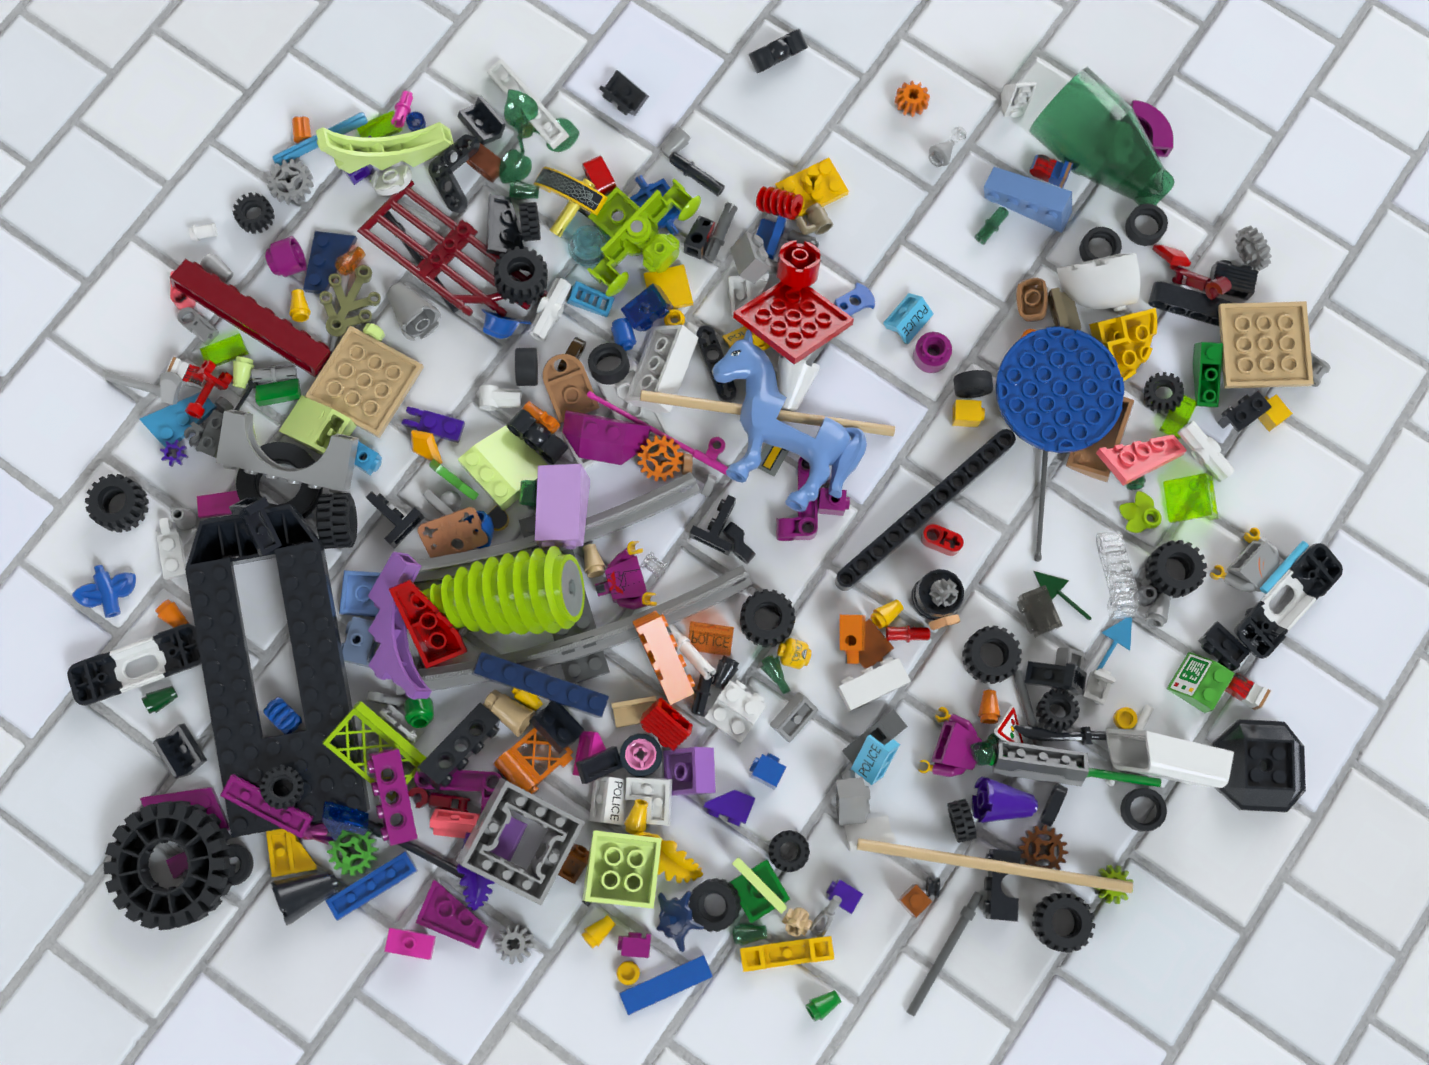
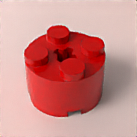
M797 240L785 243L780 248L776 277L795 291L811 286L818 279L821 261L820 250L812 243L804 241V244L797 243Z

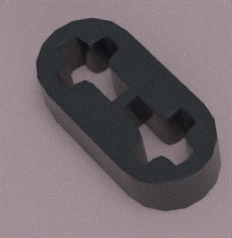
M1058 783L1055 784L1039 819L1041 823L1049 827L1052 826L1066 797L1068 788Z

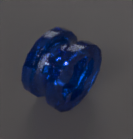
M412 112L407 116L406 123L411 132L426 127V121L420 112ZM415 119H419L420 124L417 123V125L414 126L412 121L415 122Z

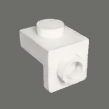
M1100 668L1090 672L1082 697L1104 705L1111 685L1115 683L1116 678L1111 676V672Z

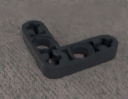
M465 134L433 159L428 167L429 174L447 208L456 213H463L467 209L468 201L453 172L474 156L480 148L479 140L469 134ZM457 152V160L452 163L450 159L451 154ZM447 181H450L451 189L446 192L445 184Z

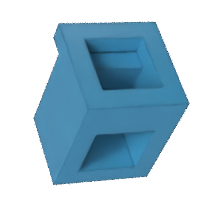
M358 441L354 466L371 476L373 471L376 472L380 468L382 457L379 453ZM367 454V458L362 460L364 455Z

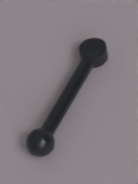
M253 379L249 380V387L234 410L239 411L251 390L258 385L257 382L252 381Z

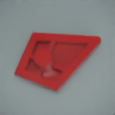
M1154 245L1152 248L1155 253L1170 264L1169 268L1172 270L1175 267H1190L1191 265L1190 260L1181 250L1164 245Z

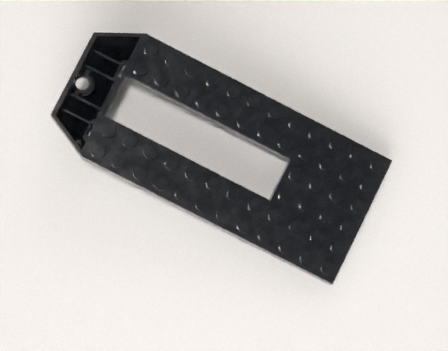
M291 504L265 509L282 546L263 556L258 554L240 515H228L201 520L185 572L223 789L231 775H235L260 788L262 777L266 776L265 773L267 771H272L274 767L280 768V766H285L286 768L291 767L293 770H296L302 778L304 793L301 795V800L297 801L294 807L313 816L312 822L369 811L370 803L365 779L323 744V741L353 709L323 543L295 506ZM276 558L306 730L263 738L233 566ZM354 716L348 721V731H357ZM345 726L339 732H345ZM357 733L349 734V747H359ZM345 734L336 735L330 744L335 748H346ZM360 749L349 750L350 761L361 763ZM340 751L343 755L346 756V751ZM363 765L358 766L364 772ZM285 779L278 780L273 786L274 794L280 797L286 796L291 791V783ZM225 799L231 838L280 829L279 826Z

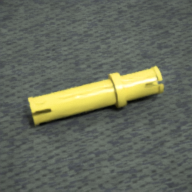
M583 179V183L592 188L595 187L589 180ZM569 201L549 230L561 237L580 209V206Z

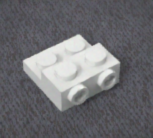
M730 680L705 716V719L741 744L767 705L764 704L765 699L754 692L751 695L746 692L747 687L738 680L733 683Z

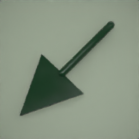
M1033 571L1048 604L1058 594L1087 620L1090 621L1092 619L1091 616L1061 592V589L1069 580Z

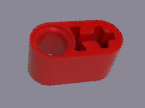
M601 155L582 163L588 180L595 185V190L603 195H607L617 187Z
M936 524L928 525L921 534V542L924 546L948 556L956 555L964 544L960 534ZM927 532H934L937 535V540L928 539ZM943 536H944L945 538H944V540H943V543L940 544L939 542L941 541V539H942ZM951 540L954 541V548L950 547L949 542Z

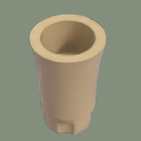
M497 690L490 692L483 704L517 737L527 730L531 724L529 722L530 719L536 714L535 710L523 706Z

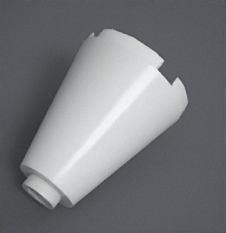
M779 355L777 386L779 392L787 397L781 410L797 411L819 372V365L812 363V366H810L806 362L807 360L804 359L794 365L784 356Z

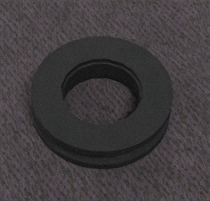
M272 442L260 446L262 451L277 464H288L299 469L309 467L316 462L303 448L292 443ZM239 468L236 477V490L240 501L247 497H262L259 491V483L263 473L248 474L244 472V469ZM301 482L300 490L293 499L278 505L269 503V506L264 509L291 504L295 506L305 519L317 507L319 497L323 493V487L321 489H313L308 487V484Z

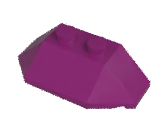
M566 411L562 432L579 458L622 465L635 456L637 452L643 450L640 447L641 444L647 445L646 439L649 438L650 426Z

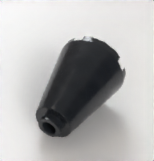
M328 871L271 882L274 896L280 911L283 913L286 926L294 923L336 893L335 888L339 887L335 875H329Z

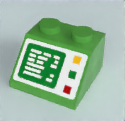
M1188 652L1166 689L1203 713L1214 710L1235 673L1214 660Z

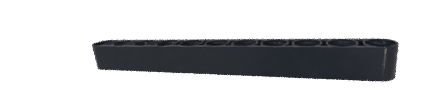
M1002 429L845 565L836 576L835 585L841 591L852 589L1004 456L1015 443V434L1009 429ZM999 438H1006L1009 444L1003 445ZM984 451H990L993 454V458L985 457ZM968 465H975L978 472H971L968 469ZM952 479H960L962 486L954 485ZM943 492L947 499L940 500L936 493ZM928 506L931 513H923L920 507ZM906 519L914 521L915 527H907L904 521ZM890 533L897 534L899 541H891L888 535ZM872 548H881L883 550V555L876 556L873 553ZM864 561L867 564V569H858L856 562ZM848 575L851 578V583L843 584L840 581V576Z

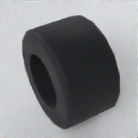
M536 348L515 349V380L517 386H537L538 358Z

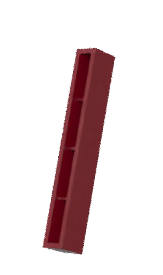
M185 258L170 276L173 288L315 378L330 358V350L326 344L313 340L306 331H299L287 319L277 317L271 309L261 307L255 299L250 296H244L235 286L225 284L216 274H209L197 262H191Z

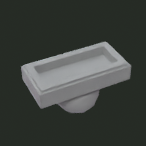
M429 489L423 494L424 498L443 516L453 513L461 504V497L455 491L450 490L442 493L440 499Z

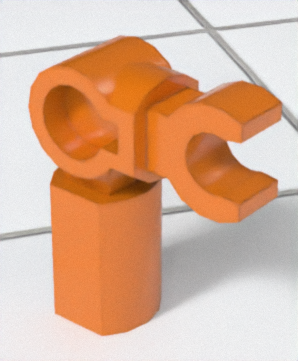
M530 401L522 408L537 420L536 423H541L548 428L551 435L561 426L554 417L548 415L546 411L543 412Z

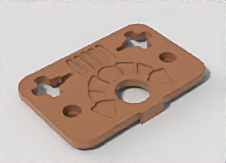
M467 507L423 523L417 530L430 558L467 552L488 542V536L481 529L482 522L476 510L472 507ZM465 512H468L469 515H474L472 523L462 520L465 517ZM425 527L429 529L438 528L432 533L433 537L423 534ZM456 538L462 540L463 548L455 549L451 544L452 540Z

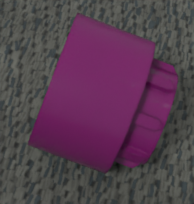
M293 236L271 243L270 248L265 252L267 264L275 275L289 277L307 269L304 252Z
M928 332L918 339L913 351V360L916 366L926 373H937L943 370L952 355L950 340L939 332ZM927 350H935L937 355H930Z

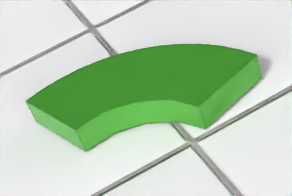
M434 459L430 462V468L470 499L475 500L479 496L474 489Z

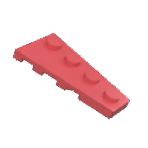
M1174 435L1151 438L1147 442L1136 441L1126 446L1120 444L1110 449L1106 447L1099 448L1096 454L1124 486L1181 457L1187 450Z

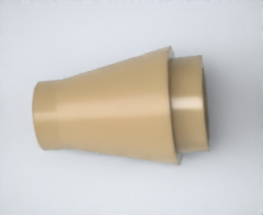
M585 545L583 547L584 572L587 573L589 578L603 575L605 573V565L596 545Z

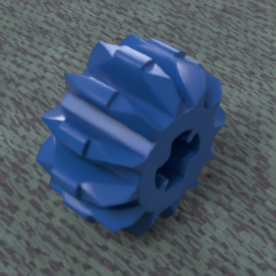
M280 697L271 700L267 707L263 709L265 716L284 734L294 732L302 723V718Z

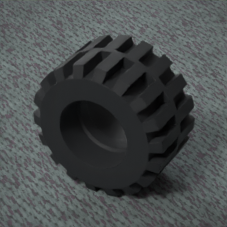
M516 246L515 250L509 248L506 250V254L502 252L499 255V259L496 260L494 267V283L498 294H502L504 300L509 299L511 304L518 302L520 306H523L524 302L529 305L532 304V300L538 301L539 295L543 296L545 293L548 269L546 261H543L541 254L537 255L536 250L532 249V251H529L528 247L525 246L523 249H519V246ZM524 270L533 277L528 281L518 282L509 275L515 271Z
M108 474L107 478L100 477V482L96 483L94 481L92 484L93 489H88L87 491L89 498H85V503L89 506L85 508L90 513L88 516L95 523L109 531L122 533L123 530L126 532L130 531L131 526L136 528L139 526L138 521H143L146 518L143 514L148 513V508L145 505L149 504V500L146 498V492L139 484L121 474L116 476ZM125 493L126 502L123 508L116 513L110 514L109 503L112 498L118 494Z
M350 493L321 494L316 508V526L318 537L323 543L324 549L350 548L355 544L357 538V511L354 499Z
M1172 540L1154 550L1146 561L1149 564L1145 566V571H1149L1145 575L1146 579H1150L1152 582L1149 585L1155 586L1158 594L1163 592L1173 598L1186 596L1196 590L1198 586L1202 585L1204 582L1202 579L1207 574V572L1203 571L1207 568V563H1203L1202 560L1205 557L1203 554L1199 555L1198 551L1200 549L1198 547L1193 549L1190 542L1184 544V540L1176 542ZM1168 558L1176 559L1182 563L1185 568L1184 580H1177L1169 575L1166 569Z
M763 589L762 592L756 591L742 605L740 612L741 630L749 641H753L754 645L758 646L759 644L765 648L767 646L775 647L777 644L783 643L793 630L796 619L795 609L792 607L790 599L787 600L785 598L786 595L783 593L781 595L778 594L777 590L768 591V589ZM763 607L775 609L780 615V624L772 630L761 629L754 620L756 611Z
M986 626L976 631L964 645L965 649L962 652V656H964L963 664L968 667L966 671L974 675L972 678L975 680L980 679L981 683L986 684L990 682V684H995L1006 680L1019 668L1018 664L1022 660L1020 658L1022 649L1018 648L1020 642L1019 640H1014L1013 637L1015 635L1012 632L1010 634L1007 633L1008 629L1004 627L999 629L998 626ZM993 643L1001 649L1003 662L1000 666L991 667L984 663L980 655V649L983 644Z
M1053 893L1042 898L1043 901L1036 905L1037 910L1033 911L1032 915L1035 917V921H1032V926L1036 928L1034 933L1036 936H1039V941L1047 945L1048 948L1067 953L1081 950V946H1086L1089 943L1087 941L1088 938L1093 937L1094 933H1091L1092 928L1095 929V923H1092V919L1095 918L1094 913H1090L1091 907L1085 904V900L1081 897H1076V895L1069 893ZM1061 908L1068 909L1075 921L1072 932L1067 936H1059L1052 926L1053 915Z

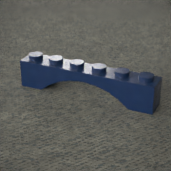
M484 652L479 653L471 674L548 699L596 718H602L609 698L608 695Z

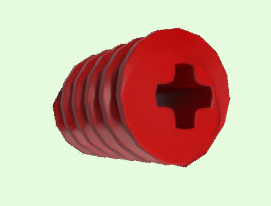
M763 186L757 194L756 206L761 212L793 220L802 210L803 196L801 194L796 195L793 192L789 193L786 190L782 191L778 188H766Z

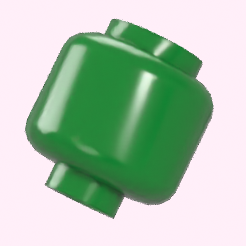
M408 698L404 702L405 721L414 728H423L431 723L434 719L433 701L431 698H417L416 700Z

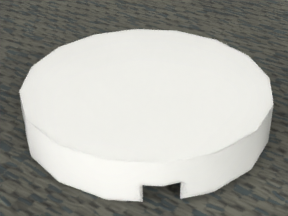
M401 161L379 172L375 171L371 179V185L380 195L396 194L410 183L412 171L407 164Z

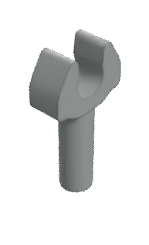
M368 691L366 701L404 706V702L408 698Z

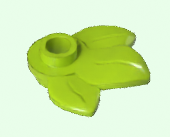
M1136 492L1135 503H1125L1119 506L1121 515L1128 520L1126 530L1132 533H1141L1146 528L1154 529L1161 523L1162 516L1154 508L1153 499L1144 492ZM1147 515L1152 516L1153 522L1147 520Z

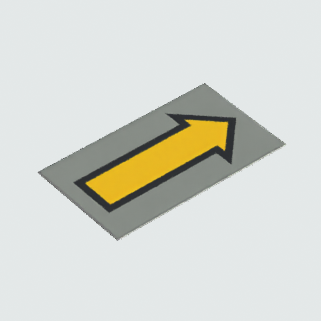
M766 444L761 452L762 461L758 468L775 477L789 450Z

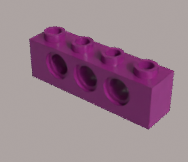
M392 748L369 754L370 760L366 762L369 774L373 773L375 782L371 783L373 795L378 796L379 805H376L378 818L383 819L384 827L380 828L383 841H387L390 846L418 839L399 749ZM386 768L391 769V778L383 781L381 779V772ZM390 791H395L397 794L396 800L392 803H387L385 800L386 794ZM399 813L401 815L400 823L391 825V816Z

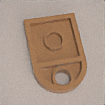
M558 354L547 361L543 368V382L560 423L564 422L566 411L585 414L600 408L597 401L587 397L589 391L594 392L583 364L576 357L569 354ZM563 359L566 362L564 371L559 372L555 370L554 363L556 360Z

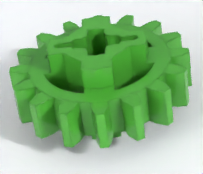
M354 825L350 826L349 831L347 828H341V835L334 833L336 841H329V844L333 846V849L327 851V853L333 854L329 862H336L334 869L339 870L342 868L341 874L346 875L349 870L351 876H356L357 870L360 874L365 873L364 867L372 868L370 860H377V857L373 855V852L379 851V848L373 847L377 839H370L369 837L372 832L367 831L364 834V827L361 826L357 831ZM353 835L350 841L342 842L346 837ZM363 841L366 842L367 850L363 846ZM345 847H354L361 854H352ZM339 851L342 853L343 860L340 859ZM364 859L360 864L353 866L356 860Z

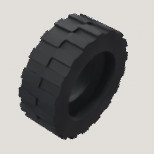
M713 878L702 882L694 888L688 905L692 910L694 922L704 926V929L708 932H719L722 929L728 928L738 918L739 911L741 910V897L738 895V890L733 887L732 883L726 882L727 880ZM709 894H719L725 900V911L720 916H712L705 910L704 901Z

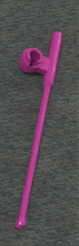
M590 391L587 393V397L603 404L638 424L649 425L596 396ZM649 425L650 431L660 437L665 435L667 441L672 438ZM713 437L709 441L708 450L705 454L674 439V445L679 444L680 448L692 454V457L726 475L728 466L716 460L718 455L725 450V441L722 438ZM718 442L720 443L721 447L719 449H715L713 447V444Z

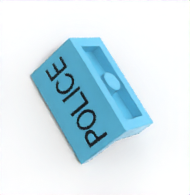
M908 293L883 324L886 329L898 332L904 343L909 344L934 313L922 296Z
M868 735L851 769L860 777H863L869 784L873 785L885 775L900 744L893 739L883 745L873 736Z

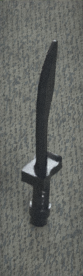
M1014 726V729L1024 737L1038 741L1082 740L1083 745L1093 744L1091 740H1107L1106 731H1091L1090 727H1079L1082 732L1058 733L1040 727Z

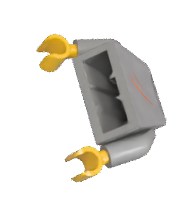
M1251 528L1250 532L1254 537L1247 532L1244 534L1245 541L1251 544L1227 568L1229 573H1225L1221 565H1216L1214 568L1220 571V575L1210 572V577L1214 580L1222 578L1225 583L1239 590L1262 592L1260 587L1280 566L1279 553L1272 543L1266 538L1260 537L1258 528Z

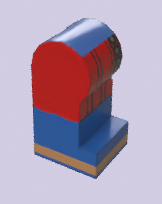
M1038 154L1034 157L1029 172L1038 179L1063 188L1073 163L1068 161L1062 163L1050 159L1048 156Z

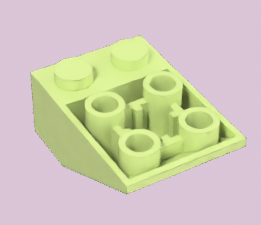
M301 395L279 432L323 455L332 435L339 433L351 436L356 425L349 417Z

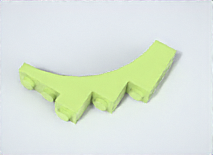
M440 122L410 133L378 138L346 136L332 132L324 127L316 130L319 149L332 156L336 166L349 174L369 164L380 170H384L401 161L415 167L440 155L454 143L450 129Z

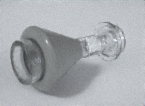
M960 126L952 129V136L947 142L931 146L928 156L929 161L936 167L947 166L950 162L953 146L958 141L966 139V130Z

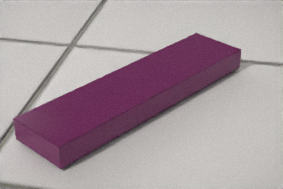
M235 775L230 776L220 794L221 797L299 838H303L314 818L296 807L290 806L286 810L270 807L262 798L260 788Z

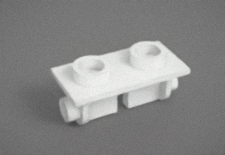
M391 704L386 710L383 708L378 714L382 720L412 745L424 733V730L421 728H414L405 721V715Z

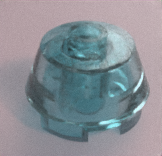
M584 225L579 227L570 237L568 250L571 257L582 266L598 265L604 258L600 249L609 239L602 230L591 225Z

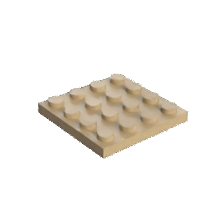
M1307 301L1230 303L1218 306L1220 340L1223 343L1222 366L1224 388L1312 386L1314 384Z
M349 326L305 397L349 417L359 428L380 438L424 366L360 330Z

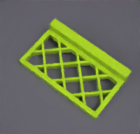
M358 701L353 706V709L323 741L326 747L370 784L375 781L374 777L371 778L367 775L366 749L379 748L380 752L382 747L398 748L400 754L404 757V759H401L402 762L409 761L415 766L409 774H404L406 784L415 776L418 766L427 758L361 701ZM355 715L361 720L362 730L348 731V721ZM365 724H366L370 729L365 730ZM345 726V732H339ZM375 732L378 735L379 745L366 746L365 733ZM362 733V746L349 747V734ZM345 734L346 748H335L330 744L336 735ZM382 739L388 744H382ZM363 749V762L353 763L350 761L349 750ZM340 751H346V756L343 755ZM363 765L364 772L358 766ZM381 772V779L383 781L391 778V776H384V772ZM394 791L392 794L387 793L386 797L393 801L397 794Z

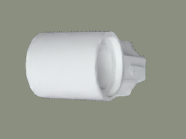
M494 385L480 386L479 408L481 410L495 411L498 408H521V389H503Z

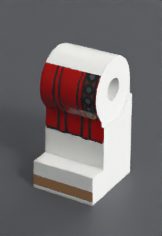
M172 356L166 372L178 374L183 380L182 384L193 388L203 389L206 384V380L197 375L200 367L188 364Z
M1234 672L1235 674L1225 691L1255 711L1262 709L1272 691Z

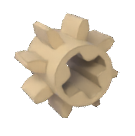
M797 907L794 910L789 908L782 923L786 924L785 929L790 935L800 936L802 934L805 936L813 921L808 920L809 913L805 909Z

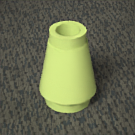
M236 356V360L233 361L232 386L246 388L251 376V369L255 367L253 365L254 360Z

